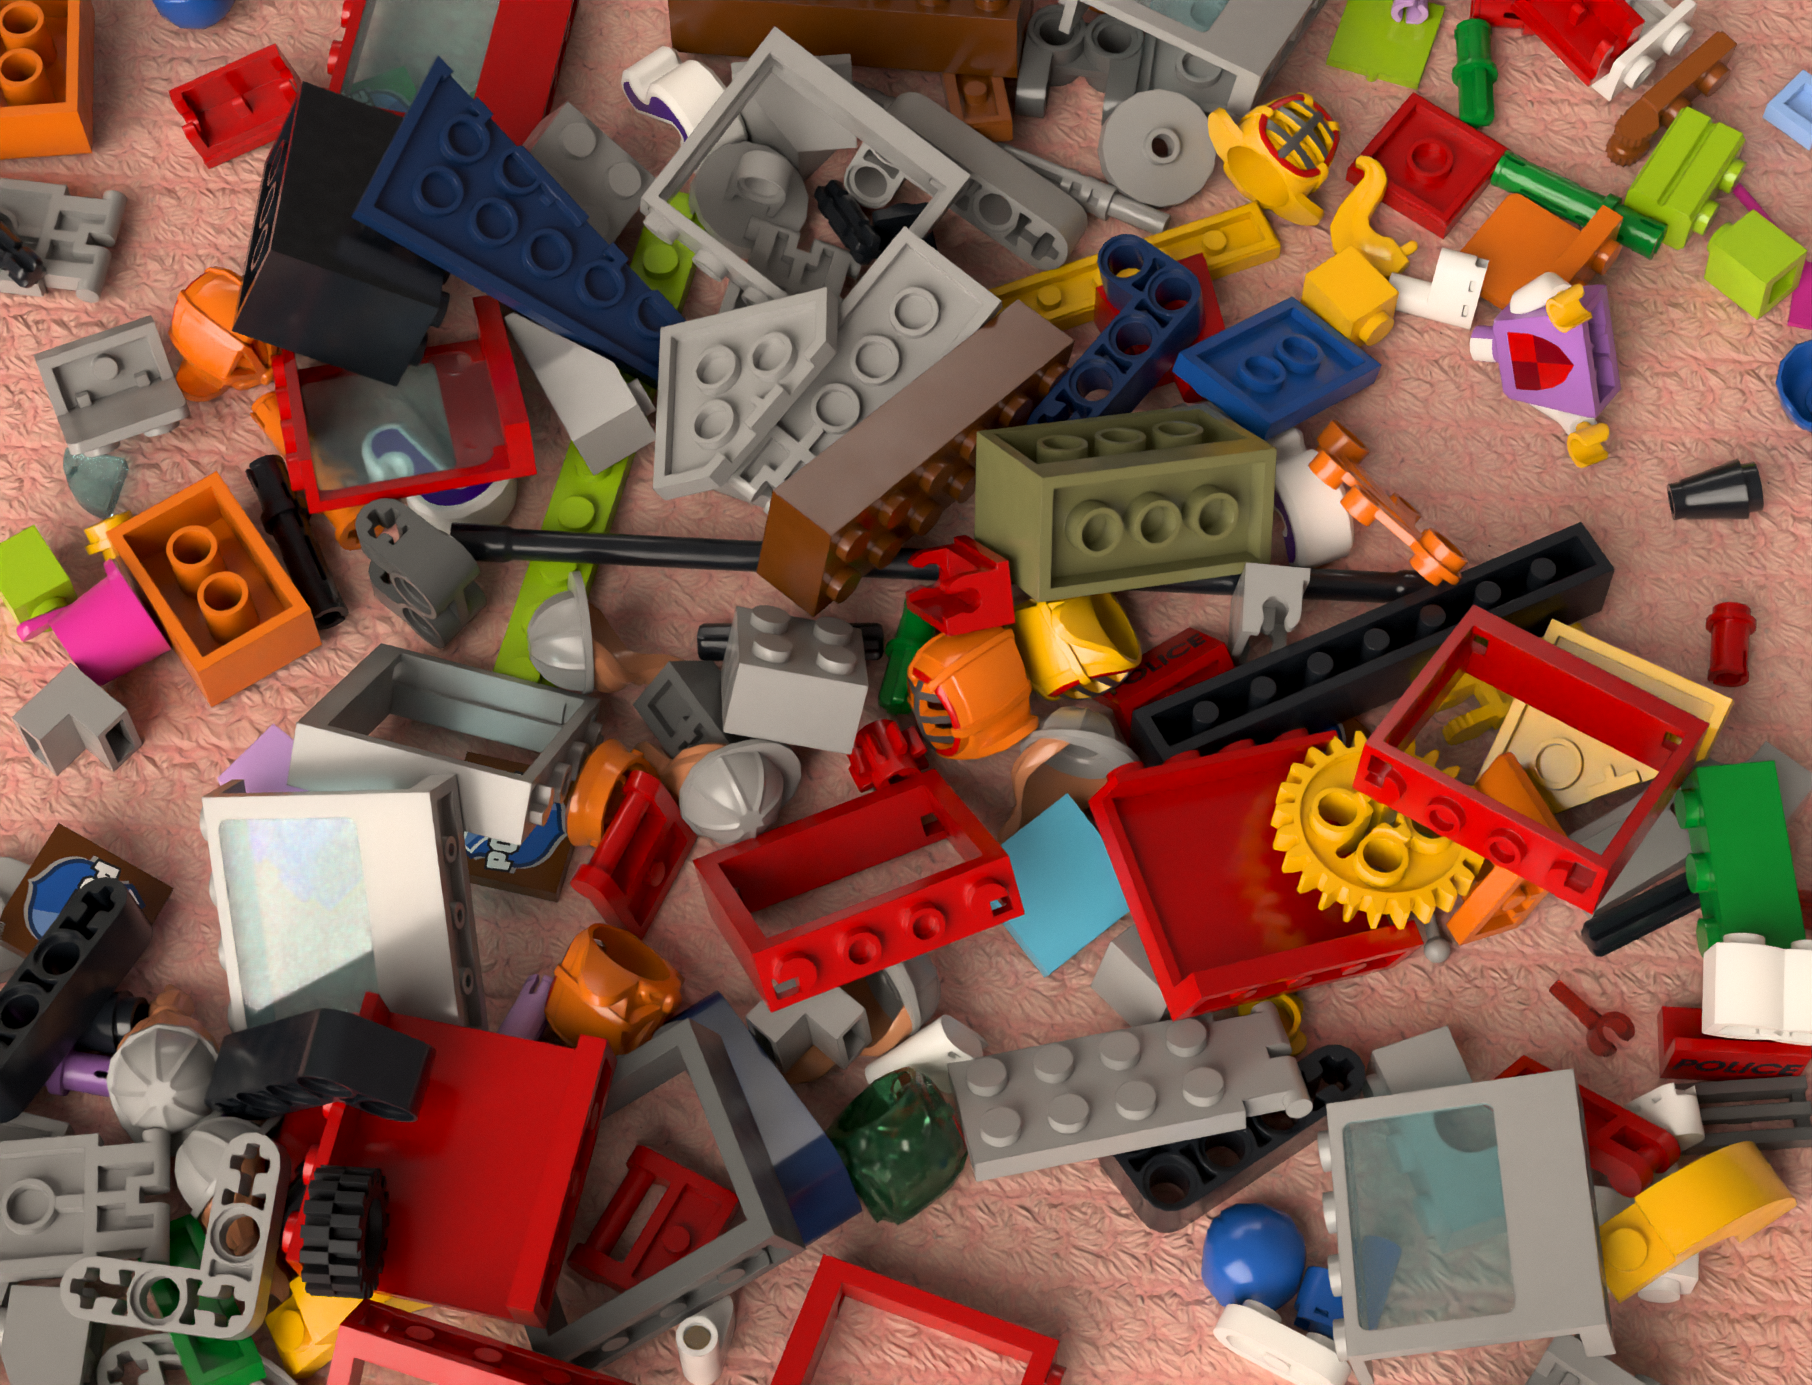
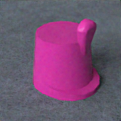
M111 558L103 562L107 577L72 604L20 623L16 628L17 635L21 641L26 642L51 627L79 670L100 687L172 650Z

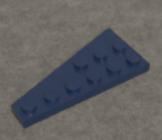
M438 55L427 71L351 217L556 334L614 362L618 369L636 379L638 378L639 381L658 391L661 327L687 320L658 289L651 290L626 263L629 258L614 242L609 245L586 221L589 218L586 212L523 145H515L491 119L494 114L478 97L475 100L472 99L451 76L454 71Z

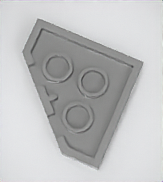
M828 287L661 327L653 490L664 500L721 488L837 354L838 298Z

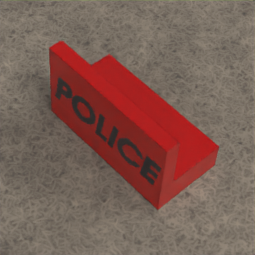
M1189 627L1142 654L1141 663L1120 685L1101 696L1091 699L1113 710L1129 747L1132 712L1235 667L1225 642Z
M1662 1006L1657 1015L1660 1078L1727 1081L1800 1076L1812 1058V1046L1788 1044L1772 1040H1724L1723 1037L1703 1034L1702 1008Z

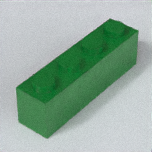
M1775 760L1696 767L1681 784V789L1676 791L1675 812L1680 828L1688 829L1692 853H1689L1686 857V878L1690 891L1692 893H1699L1703 918H1699L1697 921L1696 936L1701 956L1704 958L1705 951L1716 942H1723V936L1731 933L1758 934L1765 937V945L1791 949L1792 942L1806 940ZM1723 1037L1724 1040H1749Z

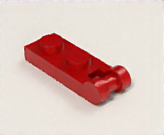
M1523 1055L1493 1080L1554 1070ZM1578 1084L1583 1100L1591 1167L1606 1175L1610 1184L1618 1193L1628 1198H1634L1652 1184L1654 1179L1653 1173H1664L1679 1160L1681 1149L1678 1141L1665 1129ZM1482 1106V1108L1494 1114L1490 1107Z

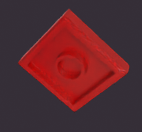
M1413 92L1359 156H1370L1377 160L1385 170L1388 186L1381 201L1382 203L1444 239L1491 183L1493 172L1500 158L1510 149ZM1355 159L1347 169L1346 181L1357 186L1364 178L1365 173L1363 170L1356 168Z

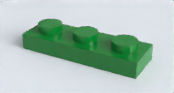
M191 1213L170 1221L169 1266L200 1270L206 1236L199 1221L193 1218ZM141 1257L136 1258V1261L141 1262ZM164 1278L155 1282L149 1290L161 1318H165L171 1315L177 1308L180 1301V1291L177 1284L170 1278ZM203 1281L198 1282V1288L201 1287ZM232 1294L226 1300L199 1296L197 1310L211 1311L226 1316V1327H228L231 1316L241 1315ZM195 1316L191 1321V1325L195 1324ZM168 1332L191 1385H249L267 1377L263 1361L251 1336L243 1340L228 1341Z

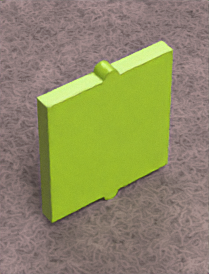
M1348 0L1331 45L1326 65L1364 75L1369 82H1375L1379 79L1418 90L1444 15L1445 6L1428 2L1429 15L1427 19L1420 24L1406 23L1407 7L1403 8V16L1400 23L1392 18L1391 7L1393 0Z

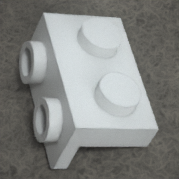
M1625 0L1646 22L1638 41L1615 60L1610 73L1592 84L1591 87L1609 102L1627 86L1632 90L1638 88L1652 73L1656 66L1655 61L1664 53L1670 57L1674 56L1688 42L1694 31L1689 24L1697 8V3L1693 0H1684L1673 9L1663 0Z

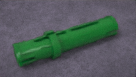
M1507 150L1504 156L1500 158L1491 178V185L1509 193L1521 194L1547 211L1562 218L1564 217L1583 228L1602 205L1607 206L1623 216L1616 241L1649 260H1652L1654 254L1659 250L1668 230L1667 224L1642 215L1623 205L1621 197L1612 193L1606 197L1591 191L1566 177L1526 160L1510 150Z

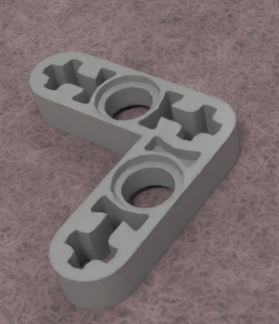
M256 1132L243 1133L233 1138L224 1148L218 1167L200 1270L100 1256L83 1257L73 1262L62 1277L60 1298L64 1308L74 1317L96 1323L228 1341L243 1340L253 1335L262 1325L267 1312L291 1176V1158L287 1149L278 1140ZM258 1148H260V1156L270 1160V1168L268 1173L256 1174L251 1195L266 1199L264 1209L246 1203H233L235 1193L247 1197L250 1195L252 1177L241 1171L243 1159L255 1158ZM251 1216L257 1222L260 1229V1239L251 1253L245 1256H235L227 1246L226 1234L235 1220ZM135 1272V1276L132 1279L131 1274ZM100 1275V1280L105 1283L129 1287L127 1301L99 1297L96 1298L93 1306V1298L83 1295L85 1282L96 1281ZM164 1278H170L177 1284L180 1291V1301L171 1315L157 1319L150 1313L147 1307V1295L155 1282ZM203 1281L201 1287L198 1288V1282ZM233 1288H235L234 1297L239 1301L245 1302L243 1315L231 1316L228 1327H226V1316L211 1311L197 1310L199 1296L226 1300L230 1298ZM126 1309H128V1314L124 1316ZM195 1316V1324L191 1325V1321Z

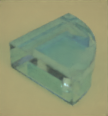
M66 447L63 469L73 497L84 510L95 517L103 520L112 517L129 471L125 458L110 455L86 457L84 453L71 455L69 448Z

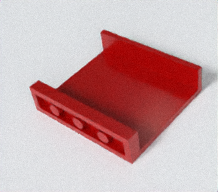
M366 991L360 1012H352V1014L411 1036L436 1049L437 1054L420 1114L415 1122H399L369 1114L341 1102L323 1105V1116L327 1119L320 1144H312L305 1158L303 1183L307 1185L301 1208L300 1211L294 1210L291 1212L283 1232L282 1249L284 1253H287L285 1260L301 1277L304 1263H300V1249L304 1245V1238H300L301 1225H305L306 1219L303 1207L305 1200L310 1199L308 1186L310 1180H314V1172L317 1167L333 1165L380 1168L383 1170L382 1175L386 1176L387 1180L385 1191L389 1192V1204L386 1208V1213L390 1214L389 1226L386 1227L385 1238H388L387 1251L383 1250L382 1255L385 1264L383 1272L378 1273L379 1285L377 1290H373V1293L545 1329L617 1065V1059L608 1039L580 1034L577 1047L574 1049L390 1012L379 994Z

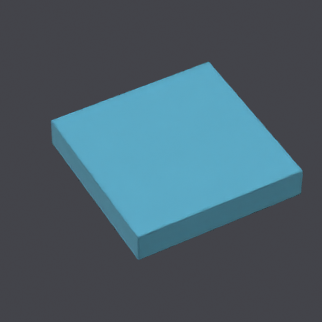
M1068 793L1000 845L1009 855L1025 911L1024 915L1002 924L1044 978L1130 911L1101 835ZM998 900L990 902L992 910L1002 907Z

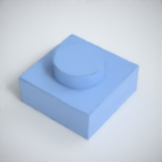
M1803 69L1767 104L1762 118L1807 150L1812 148V75Z

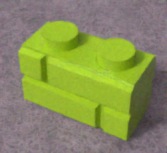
M1688 106L1682 108L1628 189L1623 205L1642 215L1667 224L1668 230L1662 243L1676 250L1683 249L1694 232L1704 236L1709 230L1721 205L1714 201L1719 192L1724 191L1731 194L1741 179L1747 166V162L1739 159L1746 140L1743 133L1721 122L1715 124L1712 122L1711 117Z

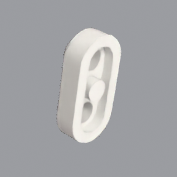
M1245 1300L1243 1305H1226L1213 1333L1224 1346L1234 1353L1296 1385L1346 1384L1352 1371L1351 1367L1346 1361L1339 1362L1334 1341L1330 1338L1314 1332H1308L1304 1336L1281 1324L1282 1319L1280 1315L1273 1309L1254 1300Z

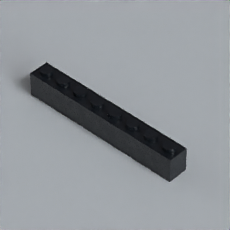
M1576 523L1460 572L1463 578L1456 585H1452L1446 580H1443L1438 586L1432 584L1132 712L1129 748L1144 763L1145 768L1162 765L1167 759L1185 751L1198 750L1202 757L1217 754L1222 748L1240 740L1253 739L1257 746L1271 743L1278 736L1295 729L1306 728L1309 735L1316 734L1400 698L1473 605L1537 637H1542L1545 635L1552 619L1565 625H1570L1602 611L1615 569L1583 523ZM1477 635L1475 642L1487 647L1489 641Z

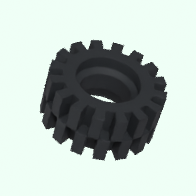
M321 1165V1168L317 1167L315 1170L314 1180H310L308 1186L310 1199L305 1200L303 1213L306 1215L305 1225H301L300 1238H304V1245L300 1249V1263H304L301 1277L302 1282H306V1292L311 1296L370 1299L373 1296V1290H377L379 1285L378 1273L383 1272L385 1264L382 1255L383 1251H387L388 1238H385L386 1227L389 1226L390 1214L386 1213V1208L389 1204V1192L385 1191L387 1180L386 1176L382 1175L383 1170L380 1168Z

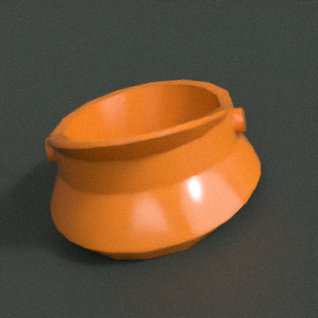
M609 738L596 746L588 755L575 779L565 811V829L573 846L589 845L595 849L597 848L625 797L621 789L631 771H643L661 781L657 771L643 758L644 753L636 749H632L631 753H629L621 742L617 739Z

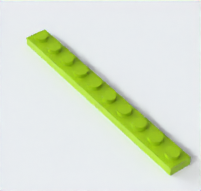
M678 192L670 202V205L706 231L699 222L696 212L694 215L691 213L689 194ZM644 225L630 268L651 290L658 289L673 307L682 314L697 266L692 261L695 253L677 239L672 245L667 244ZM618 369L626 384L636 379ZM640 381L651 402H653L656 390ZM571 440L541 530L610 533L636 452L594 476ZM529 562L492 672L559 688L546 680L530 660L527 641L528 624L535 610L545 600L557 593L567 591L569 572L580 571L588 600L599 564Z

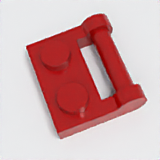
M633 770L621 789L625 795L621 805L588 864L583 863L579 865L570 885L576 892L592 902L608 925L628 931L640 940H643L698 836L682 818L679 807L661 781L643 771Z
M636 1145L626 1162V1166L629 1169L627 1175L585 1244L577 1243L566 1263L581 1276L593 1282L602 1283L622 1294L726 1233L741 1207L737 1194L652 1149ZM656 1184L666 1187V1192L624 1262L620 1263L609 1257L651 1185Z

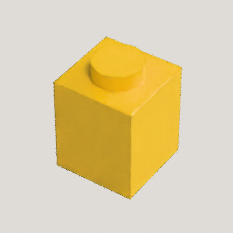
M1351 244L1305 275L1300 303L1358 347L1364 344L1372 346L1380 342L1392 329L1399 292Z

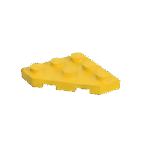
M1551 620L1543 640L1710 723L1694 765L1707 761L1735 702L1733 699L1557 620ZM1514 698L1475 783L1498 755L1512 752L1552 814L1556 815L1654 780L1659 771ZM1668 732L1666 739L1678 745L1683 740Z

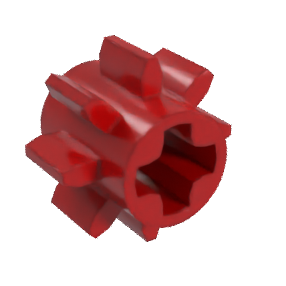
M890 719L876 720L860 729L855 737V748L852 749L851 755L846 754L851 763L848 770L860 793L866 792L872 787L879 790L921 774V770L929 767V763L924 755L928 749L917 728L911 726L901 732L896 721Z

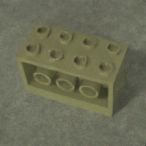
M1206 404L977 431L974 540L1009 560L1011 581L1037 602L1242 574L1246 562L1269 565L1271 563L1277 448Z

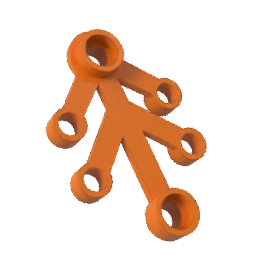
M1333 419L1316 438L1319 445L1315 448V451L1319 453L1308 464L1310 470L1334 490H1337L1343 482L1350 486L1351 489L1340 500L1341 505L1355 519L1367 527L1377 518L1406 543L1415 553L1409 559V563L1426 580L1435 586H1438L1443 580L1456 585L1463 578L1460 570L1469 562L1467 557L1436 529L1432 527L1426 528L1422 533L1417 530L1415 524L1422 517L1421 514L1399 494L1394 492L1388 497L1359 465L1370 453L1368 447L1348 428Z

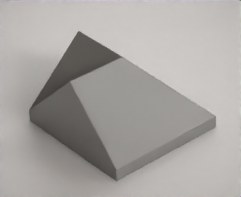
M850 54L815 56L853 85ZM747 61L731 63L732 80ZM773 73L768 76L740 112L748 134L747 142L766 145L785 156L800 173L803 182L837 149L857 148V137Z

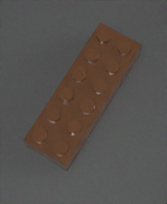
M668 0L672 48L676 49L677 52L750 58L771 30L776 27L813 56L850 54L852 66L1018 78L1028 23L1034 9V0Z
M1017 299L772 491L756 573L812 617H815L833 601L837 604L844 602L855 591L861 578L875 567L881 570L888 566L906 541L915 534L919 536L927 534L935 526L945 509L955 501L960 504L964 503L974 494L976 484L977 431L1027 425V420L1034 409L1069 371L1068 363L1075 340Z

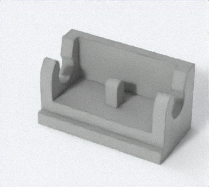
M1246 562L1231 598L1228 652L1235 667L1246 663L1251 648L1249 645V637L1251 635L1258 636L1259 632L1268 635L1272 641V648L1269 653L1286 646L1287 632L1294 630L1301 617L1302 597L1310 582L1311 568Z

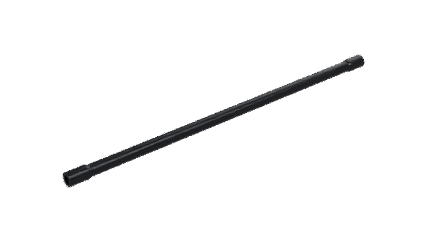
M452 522L450 535L465 547L475 561L500 563L523 560L757 572L763 542L755 540L515 529L508 525ZM901 548L888 566L881 570L875 567L864 577L937 581L939 568L936 564H928L923 568L909 565L908 559L922 549ZM1311 568L1310 582L1302 599L1389 603L1430 586L1432 583L1416 570L1379 572ZM1241 574L1130 589L1129 591L1233 596Z

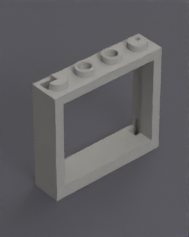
M776 27L771 30L641 197L640 212L646 216L643 224L648 230L667 244L672 245L677 239L695 253L692 258L694 264L714 280L721 282L725 276L744 290L741 298L748 306L790 295L672 207L670 202L771 73L934 195L909 228L922 240L925 241L965 189L971 176Z
M381 643L296 722L287 785L308 791L410 789L431 774H456L463 831L521 846L536 825L544 826L546 824L552 805L555 802L563 803L570 782L572 780L575 781L584 761L592 750L603 743L604 736L601 735L603 724L596 723L601 699ZM389 714L540 752L541 754L523 775H518L368 735Z

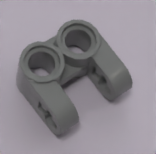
M1048 5L1040 8L1031 16L1028 23L1016 90L1015 115L1044 118L1050 87L1067 85L1081 76L1085 77L1088 84L1095 90L1105 93L1101 126H1103L1116 106L1136 94L1143 52V31L1105 13L1097 16L1090 23H1086L1081 18L1068 35L1058 30L1065 6Z
M381 498L371 501L360 510L356 518L355 527L361 549L371 560L368 572L376 598L404 620L426 642L436 648H444L487 605V599L483 591L474 581L480 575L477 562L454 537L435 528L400 501ZM396 523L400 539L395 544L393 537L386 533L376 538L375 527L381 525L389 529ZM387 573L390 574V580H391V583H390V584H389V581H388V578H387Z

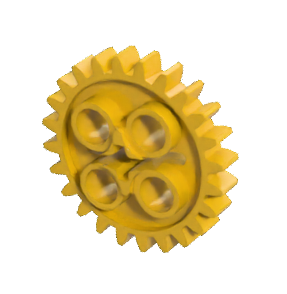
M1361 731L1355 732L1350 748H1347L1336 736L1329 742L1325 754L1314 747H1310L1304 764L1294 762L1290 767L1286 782H1281L1275 800L1277 805L1271 819V826L1277 828L1273 849L1286 852L1281 868L1284 873L1303 872L1297 888L1300 894L1318 888L1322 892L1318 905L1320 910L1327 909L1337 901L1344 905L1342 913L1344 922L1349 923L1358 910L1367 913V920L1371 929L1377 928L1382 914H1390L1399 930L1404 929L1410 911H1413L1419 920L1427 924L1430 923L1436 906L1448 913L1452 910L1458 894L1467 896L1475 876L1479 874L1485 859L1484 857L1352 788L1363 747L1367 741ZM1414 739L1405 750V753L1439 770L1436 767L1440 751L1434 749L1421 758L1415 755L1416 745ZM1456 765L1448 767L1441 772L1457 780L1461 768ZM1325 820L1336 821L1342 826L1331 825ZM1418 832L1428 833L1434 838L1424 837ZM1351 851L1354 852V853H1352L1351 855H1349L1347 858H1343V859H1342V858H1339V857H1342V856L1348 854V853L1351 852ZM1368 865H1376L1382 867L1387 872L1382 873L1376 871Z

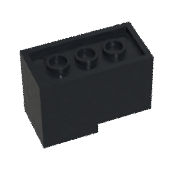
M302 82L264 164L232 326L233 332L397 387L408 365L417 367L420 364L428 341L427 330L429 326L439 328L445 317L450 294L442 291V285L446 284L451 273L351 217L403 117L311 83Z

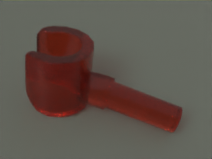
M1557 980L1550 987L1549 992L1588 1029L1586 1034L1587 1046L1595 1055L1609 1057L1617 1052L1616 1046L1604 1036L1603 1027L1611 1028L1624 1041H1629L1634 1037V1024L1624 1013L1613 1011L1601 1015L1596 1009L1586 1004L1561 980Z

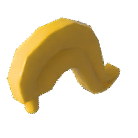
M1360 155L1356 158L1355 164L1356 168L1363 170L1365 175L1338 207L1331 222L1330 233L1333 252L1336 255L1352 244L1389 281L1392 272L1402 274L1410 266L1407 257L1418 249V243L1411 240L1399 247L1392 237L1382 236L1370 227V220L1385 195L1388 181L1384 168L1377 160L1370 156Z

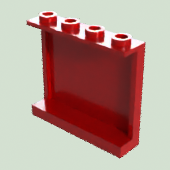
M1306 728L1295 729L1278 736L1271 743L1257 746L1253 739L1240 740L1222 748L1217 754L1202 757L1198 750L1185 751L1167 759L1162 765L1145 768L1142 761L1130 762L1110 771L1106 775L1108 782L1088 800L1172 1021L1392 969L1424 945L1414 920L1407 921L1404 929L1399 930L1395 924H1389L1386 914H1382L1377 928L1371 929L1367 920V913L1358 910L1349 923L1344 922L1342 915L1344 905L1337 901L1327 909L1320 910L1318 905L1322 892L1318 888L1301 894L1297 891L1303 872L1284 873L1281 869L1286 852L1273 849L1277 828L1271 826V819L1277 805L1275 800L1281 782H1286L1290 767L1294 762L1304 764L1310 747L1324 752L1329 742L1334 739V736L1339 739L1336 730L1309 735ZM1325 820L1331 825L1342 826L1336 821ZM1349 852L1348 854H1346V855H1344V856H1342V857H1339V858H1342V859H1343V858H1347V857H1348L1349 855H1351L1352 853Z

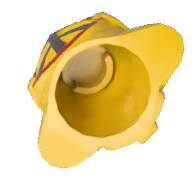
M1298 92L1273 100L1263 106L1255 107L1237 125L1226 110L1221 107L1208 115L1209 136L1216 153L1224 162V171L1234 184V187L1251 202L1257 201L1262 209H1270L1279 217L1292 223L1304 226H1315L1320 223L1325 215L1324 210L1309 200L1307 196L1314 193L1327 179L1328 168L1333 162L1341 130L1339 123L1333 120L1324 107L1313 100L1312 95Z
M1112 592L1037 602L1035 599L1030 598L1014 606L1015 623L1002 626L1006 630L1011 628L1014 632L1016 646L1024 663L1026 676L1031 681L1033 690L1047 701H1057L1061 697L1069 700H1084L1101 696L1120 685L1141 663V643L1126 613Z

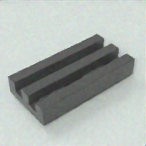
M1806 1075L1675 1084V1089L1686 1090L1695 1085L1698 1104L1789 1098V1102L1699 1108L1703 1125L1745 1124L1793 1119L1794 1128L1706 1133L1703 1141L1682 1151L1681 1156L1710 1154L1726 1146L1743 1141L1754 1142L1759 1150L1812 1147V1126L1810 1121L1812 1106L1811 1101H1807L1805 1095L1808 1089Z

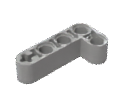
M906 92L900 94L886 110L888 113L971 175L965 189L949 209L1038 269H1056L1067 260L1088 226L1087 214L1074 198L930 98L917 92ZM864 142L844 175V185L849 192V196L853 197L856 203L866 208L876 209L885 206L906 180H909L930 196H934Z

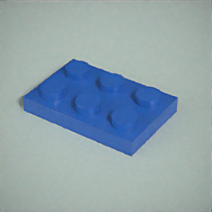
M1290 297L1180 351L1172 372L1193 387L1197 394L1208 399L1240 426L1267 441L1374 384L1382 365L1294 297Z

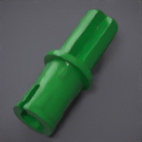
M1471 18L1458 23L1457 29H1454L1457 64L1452 69L1451 78L1458 87L1459 119L1478 129L1480 126H1490L1495 117L1493 84L1498 78V68L1492 62L1491 25L1485 20Z
M906 598L895 639L888 641L885 647V654L889 660L877 698L878 705L886 709L887 713L895 716L898 714L909 715L912 712L907 700L909 696L907 667L916 652L931 638L935 637L936 633L935 627L907 609Z

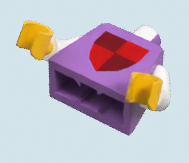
M1545 272L1513 293L1509 304L1495 317L1493 326L1478 325L1474 328L1470 338V353L1474 361L1499 363L1503 392L1509 399L1528 403L1562 426L1568 434L1567 448L1571 459L1578 467L1584 468L1608 459V452L1602 447L1601 442L1609 438V427L1603 422L1597 424L1594 418H1597L1621 390L1607 287L1602 284L1582 286L1580 283L1572 286L1556 273Z

